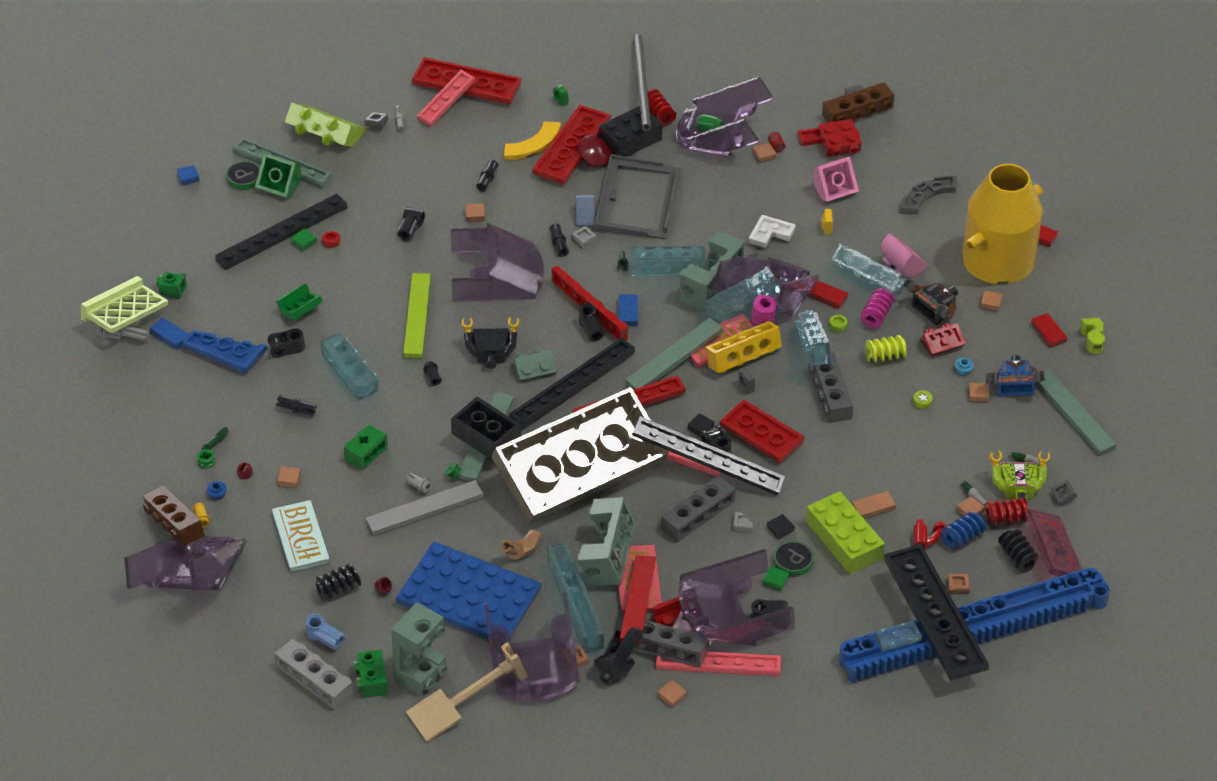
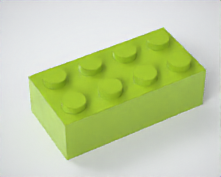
M841 491L807 506L806 523L849 574H853L883 559L885 543Z

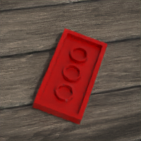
M744 399L719 421V425L723 429L780 464L804 442L805 436Z

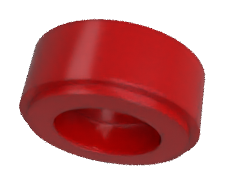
M328 231L322 235V244L326 248H335L340 245L339 233Z

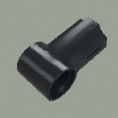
M409 207L405 208L402 222L397 230V236L401 240L408 241L413 238L418 226L421 227L423 225L425 211Z
M589 303L582 304L579 308V324L584 328L589 340L593 342L600 341L604 337L605 332L596 315V307Z

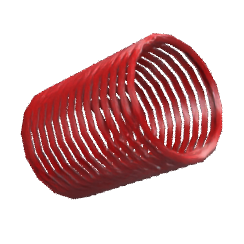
M773 132L768 136V141L776 153H780L785 149L786 145L778 132Z

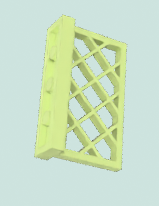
M136 276L82 303L81 320L84 322L91 320L112 334L167 306L168 300L142 285L143 279ZM136 301H147V303H138ZM149 301H157L158 303H149ZM122 308H133V310H122ZM135 308H144V310H135ZM108 315H119V317H107V316H108ZM107 322L117 323V324L111 326V325L108 324Z

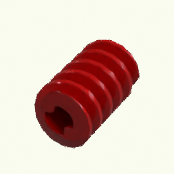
M649 90L647 92L649 112L662 123V126L672 124L677 117L676 111L673 110L659 90Z
M1011 498L1009 502L1006 499H1002L1001 503L995 500L993 504L991 501H987L985 504L986 520L988 523L992 520L994 526H996L998 519L1002 525H1004L1005 519L1008 520L1009 524H1012L1013 518L1016 519L1017 523H1020L1021 517H1023L1025 522H1028L1029 508L1026 498L1024 500L1017 498L1016 501Z

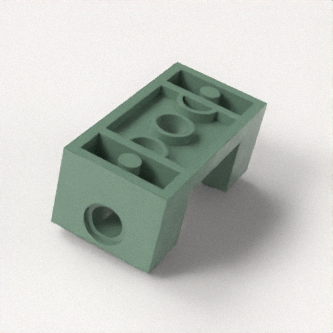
M720 230L715 236L710 238L708 246H710L708 254L710 270H704L690 263L679 275L680 301L706 312L744 266L745 242Z
M624 497L594 499L592 508L589 509V517L595 522L596 532L599 533L604 543L582 545L580 553L577 555V562L581 566L584 577L588 580L591 587L621 585L636 523Z
M418 602L391 629L395 681L422 696L433 687L439 677L446 673L447 663L445 655L431 648L432 642L444 634V617Z

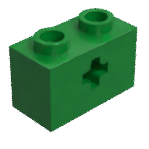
M369 424L360 430L351 441L345 444V460L363 471L388 448L387 434Z

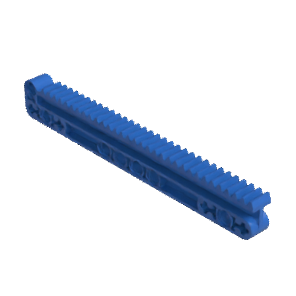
M1085 568L957 608L976 642L982 645L984 639L989 643L991 637L998 640V635L1005 638L1006 633L1012 636L1013 630L1020 633L1021 628L1027 631L1028 626L1032 629L1035 628V624L1041 627L1043 621L1046 624H1050V619L1054 622H1057L1058 617L1064 620L1065 614L1070 618L1072 617V612L1076 615H1079L1080 610L1086 613L1087 608L1091 606L1095 609H1103L1107 606L1110 589L1097 569ZM917 620L843 642L840 645L839 664L848 672V680L855 684V679L862 682L863 676L867 679H870V674L878 677V672L885 675L886 669L893 672V667L900 670L901 665L907 668L909 662L914 666L916 660L923 663V658L930 661L931 656L936 659L937 656ZM944 624L939 625L943 629L949 628V626ZM952 639L948 640V643L950 644L958 643L957 641H954Z

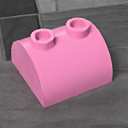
M850 157L817 166L813 170L814 185L823 201L828 202L859 191Z
M888 233L883 240L881 253L885 257L882 260L890 267L893 264L896 267L894 271L899 276L914 277L928 266L907 244L892 234Z

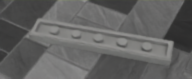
M476 480L369 516L366 518V523L373 536L482 499L483 492Z

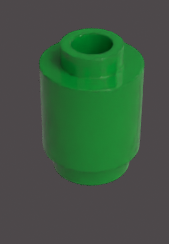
M702 114L701 117H698L696 126L701 132L714 135L717 133L721 134L724 120H720L719 117Z

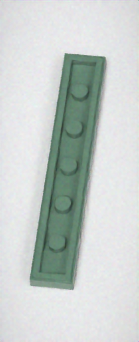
M244 137L233 146L234 153L259 163L262 162L264 153L299 163L301 166V180L323 188L332 178V173Z
M711 318L707 319L625 379L626 384L632 389H637L656 382L723 332V327Z
M1051 370L1045 371L1046 381L1036 383V385L1099 456L1116 449V443Z
M496 392L490 405L508 415L514 402V396ZM470 446L461 466L458 479L469 482L476 480L477 482L488 457Z

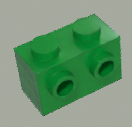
M382 649L358 652V661L354 662L355 674L360 675V678H356L358 690H362L363 698L388 695Z

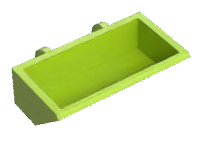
M292 102L285 119V123L295 126L296 134L302 135L306 132H311L321 136L324 145L336 142L352 147L367 131L366 128L341 118Z

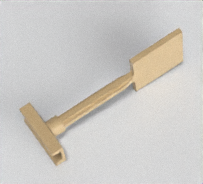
M508 642L501 646L506 660L500 663L499 667L451 699H448L440 688L406 711L427 743L462 720V717L455 709L457 705L502 675H507L513 671L520 681L528 677L519 656L513 653Z

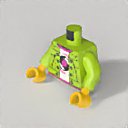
M1000 451L997 452L998 459L993 458L992 452L989 454L988 459L993 463L991 467L993 483L1001 492H1004L1005 498H1013L1015 500L1017 498H1022L1023 500L1025 498L1026 500L1033 499L1034 493L1039 492L1045 484L1048 468L1046 463L1050 459L1049 452L1048 458L1043 460L1040 457V451L1038 455L1040 466H1038V463L1000 462L999 466L998 461L1001 460L1002 453Z

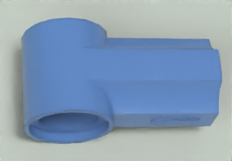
M311 614L307 617V638L312 641L319 640L333 650H338L342 646L345 634L325 623L324 618L319 614Z

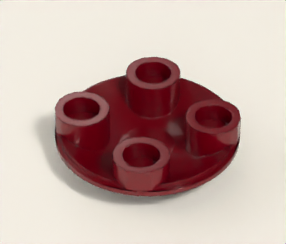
M593 135L583 137L577 146V151L591 168L606 165L612 154L609 145L603 139Z

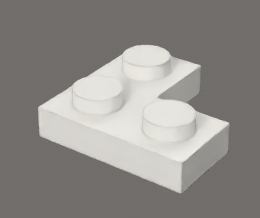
M761 215L749 236L748 243L766 248L771 237L790 241L796 230V225Z

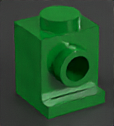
M165 271L162 276L159 275L156 281L159 294L180 299L187 287L185 273L176 274Z

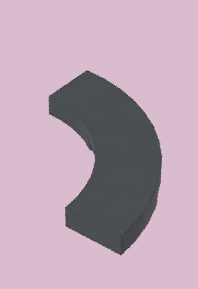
M956 176L934 177L933 180L918 183L904 196L900 213L918 215L921 205L930 197L941 193H955Z

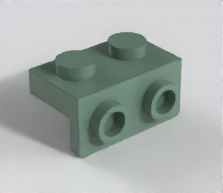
M540 349L535 351V354L527 355V353L517 355L513 360V366L516 367L519 382L555 374L557 370L552 351Z

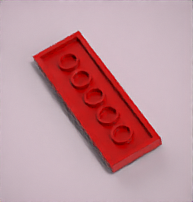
M423 57L412 77V84L442 90L460 70H463L473 76L475 82L462 95L511 105L522 83L521 77Z
M579 105L532 168V174L564 185L583 160L581 154L577 151L580 140L589 135L598 137V125L611 120V115Z

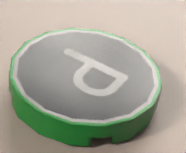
M239 161L232 164L226 172L228 184L236 189L241 187L243 190L255 187L260 166L251 161Z
M799 541L784 542L774 551V565L778 569L789 572V576H794V574L803 575L813 566V552L806 544Z

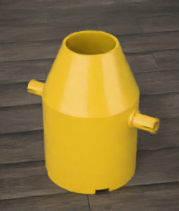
M1002 164L994 167L971 195L968 202L962 249L963 264L973 276L988 283L997 284L998 282L1008 281V284L1018 282L1026 278L1035 266L1043 207L1038 196L1042 194L1043 189L1037 184L1033 185L1028 172L1020 166Z

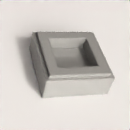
M584 226L572 233L571 239L584 248L595 242L597 235Z

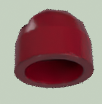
M246 462L240 463L237 467V476L243 480L252 477L253 469L251 465Z
M382 577L376 580L374 588L376 592L385 594L391 591L392 582L388 577Z

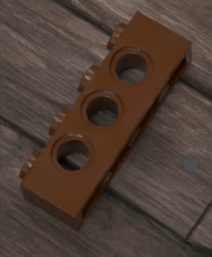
M883 82L823 102L822 116L827 122L848 119L855 121L893 108L895 94Z
M161 486L143 495L145 503L143 508L146 514H150L157 524L160 523L164 531L169 532L175 541H179L183 546H186L205 536L201 520L165 486Z

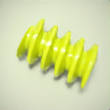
M896 335L895 338L889 336L887 339L883 337L880 341L878 339H874L873 342L867 340L865 342L867 360L870 362V358H872L874 363H877V359L880 357L881 361L884 362L885 356L892 360L893 354L896 359H899L900 353L903 358H906L907 347L904 338Z

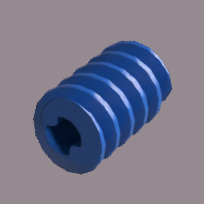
M968 512L960 519L955 520L954 523L945 526L941 531V537L946 546L954 550L955 546L960 548L962 544H966L969 540H973L975 536L978 537L980 533H984L987 527L980 515L975 512Z

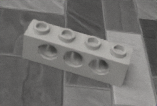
M293 638L275 653L276 666L333 709L336 710L353 695L352 681L347 676L341 675L334 666L326 664L319 655L313 654L307 650L304 644L298 643Z

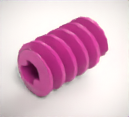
M879 288L872 292L860 315L861 321L865 326L871 329L881 327L895 301L894 295L889 290Z
M759 295L754 299L751 323L754 327L767 321L774 323L777 302L769 295Z

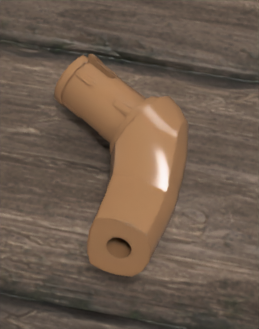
M530 530L522 540L514 542L508 539L503 540L501 545L505 547L500 546V548L508 554L509 558L515 560L522 559L535 552L542 539V534L538 531Z

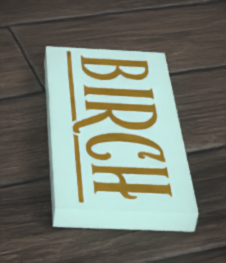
M311 500L272 509L290 572L330 563Z

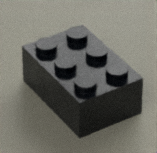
M640 106L598 125V137L609 145L612 155L628 157L661 141L662 123L650 113L651 129L644 131L642 129Z
M477 396L451 418V434L493 460L492 454L496 447L521 437V424Z

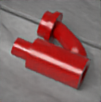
M918 519L913 527L914 545L922 544L924 550L927 549L928 546L937 542L941 537V531L947 526L946 523L942 521L936 522L933 526L934 534L928 537L927 526L924 524V520Z

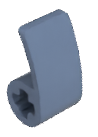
M576 195L577 227H594V195Z

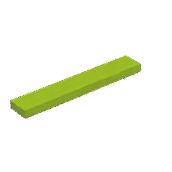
M412 273L404 358H423L431 273Z

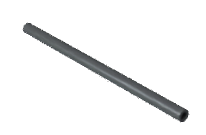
M635 34L633 40L642 129L649 131L651 129L642 36Z

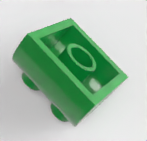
M264 153L255 187L289 198L295 193L299 185L301 166L299 163Z

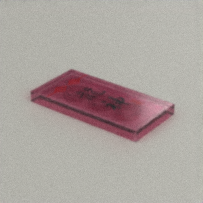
M1029 509L1025 514L1049 574L1062 576L1082 570L1061 517Z

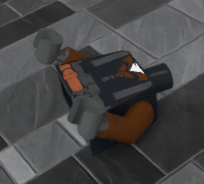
M906 279L903 287H906L909 293H913L912 307L935 325H938L945 318H953L956 310L955 296L958 295L956 287L951 286L946 289L940 283L919 286L913 279Z

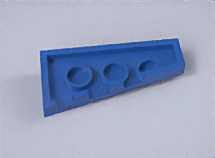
M192 330L182 341L184 348L245 374L267 350L265 344H259L258 346L251 344L250 341H233L231 337L218 338L216 334Z

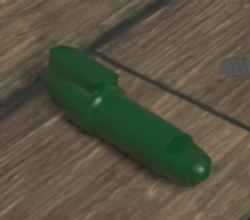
M223 427L201 449L210 450L224 440L229 432L228 427Z

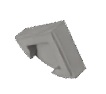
M735 512L733 531L753 533L752 522L743 513Z

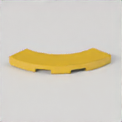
M543 122L540 131L532 138L519 143L505 144L504 160L524 159L528 155L534 153L537 155L543 152L560 132L561 122Z

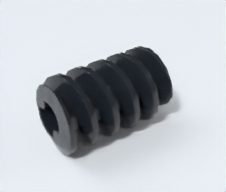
M1018 529L1014 531L1009 530L999 536L998 543L1006 551L1010 560L1014 562L1018 571L1025 573L1031 570L1039 555L1033 547H1030V542L1026 541L1022 531Z
M348 563L345 565V568L339 567L338 571L334 569L330 574L324 573L323 577L317 576L316 589L320 599L325 601V594L331 599L333 591L337 596L340 595V588L347 592V585L353 590L355 588L354 582L360 587L361 579L356 569Z

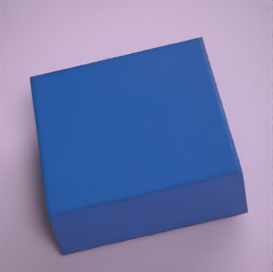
M194 165L177 169L182 185L200 181Z

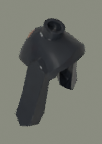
M631 627L621 643V631L616 630L604 654L594 659L593 664L602 673L599 678L605 684L609 685L611 681L623 678L634 666L635 662L632 658L628 662L626 661L643 637L640 628Z

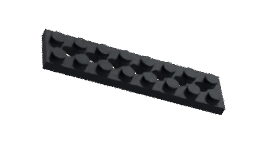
M922 544L884 554L883 560L949 680L953 681L989 670V663ZM911 564L915 566V568H908L906 567V565ZM915 579H919V580L924 581V582H923V583H916L914 580H915ZM923 594H928V595H930V596H932V597H931V598H924L922 595H923ZM936 609L940 611V613H933L930 610ZM944 624L949 626V628L943 629L939 625ZM952 639L954 641H957L958 643L950 644L948 643V640ZM962 655L966 657V659L960 660L956 656Z

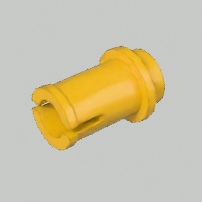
M196 503L193 505L192 510L201 520L202 527L206 528L209 525L210 517L206 514L204 504Z

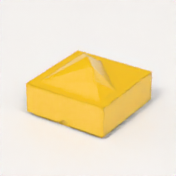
M825 209L821 218V226L824 230V235H831L833 224L832 210Z

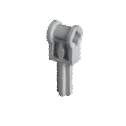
M107 322V323L110 324L111 326L117 324V323ZM97 325V334L101 338L110 337L121 340L123 336L146 341L149 336L147 330L126 326L111 334Z

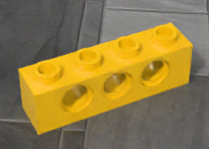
M767 321L705 347L708 367L717 373H724L728 369L741 366L749 360L758 359L761 355L774 352L782 347L779 326Z

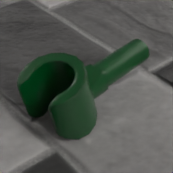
M621 251L620 259L617 262V269L620 270V266H626V270H628L629 262L625 259V252Z

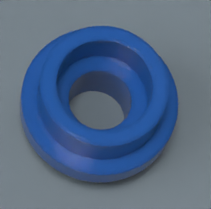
M214 481L207 486V494L215 500L222 499L227 492L226 485L220 481Z

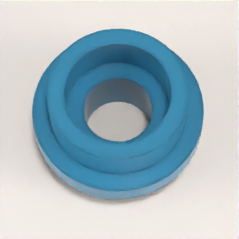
M959 358L955 361V369L960 375H968L974 368V363L968 358Z

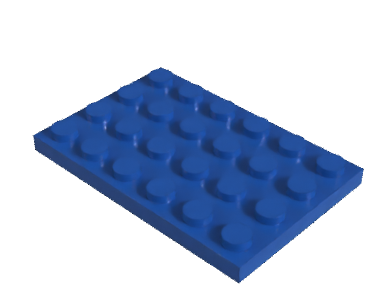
M433 541L396 596V603L412 608L418 602L444 617V622L504 645L510 640L540 592L542 583Z

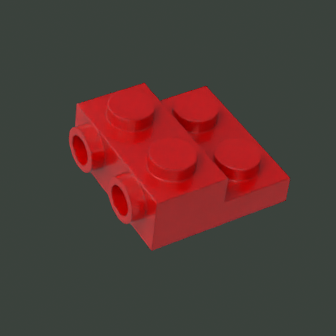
M853 119L818 124V131L826 157L847 153L854 154L861 151L862 141L858 129H855Z

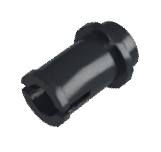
M429 361L424 364L423 371L427 374L430 384L437 386L442 382L437 371L438 366L433 361Z

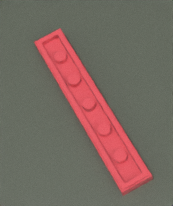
M708 652L701 668L656 656V669L780 676L781 656Z

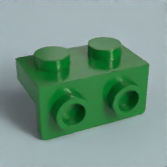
M306 283L299 285L276 300L282 317L292 320L302 318L303 314L316 309L317 305L323 302L321 295L310 293Z

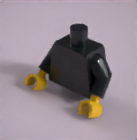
M470 317V325H465L464 319H462L461 326L465 329L464 340L466 349L472 356L477 358L479 364H485L486 368L494 369L496 363H504L505 358L516 348L518 334L516 329L520 326L518 318L515 325L511 324V317L508 319L510 331L509 328L473 329V332H471L472 318Z

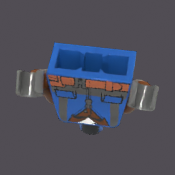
M1013 355L1010 361H1003L1001 368H998L995 372L986 373V384H998L999 396L1035 395V383L1046 381L1044 370H1037L1035 367H1031L1030 361L1022 360L1019 355Z

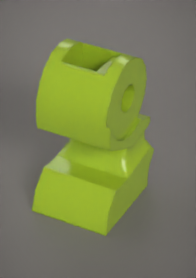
M1100 318L1081 319L1079 331L1082 335L1087 336L1085 347L1092 354H1100L1104 348V322Z

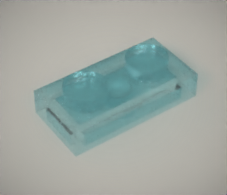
M914 621L877 630L875 631V638L882 652L919 642L921 641V634Z

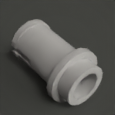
M413 472L409 473L412 478L407 475L406 484L417 488L420 493H427L431 489L432 484L429 479H423Z

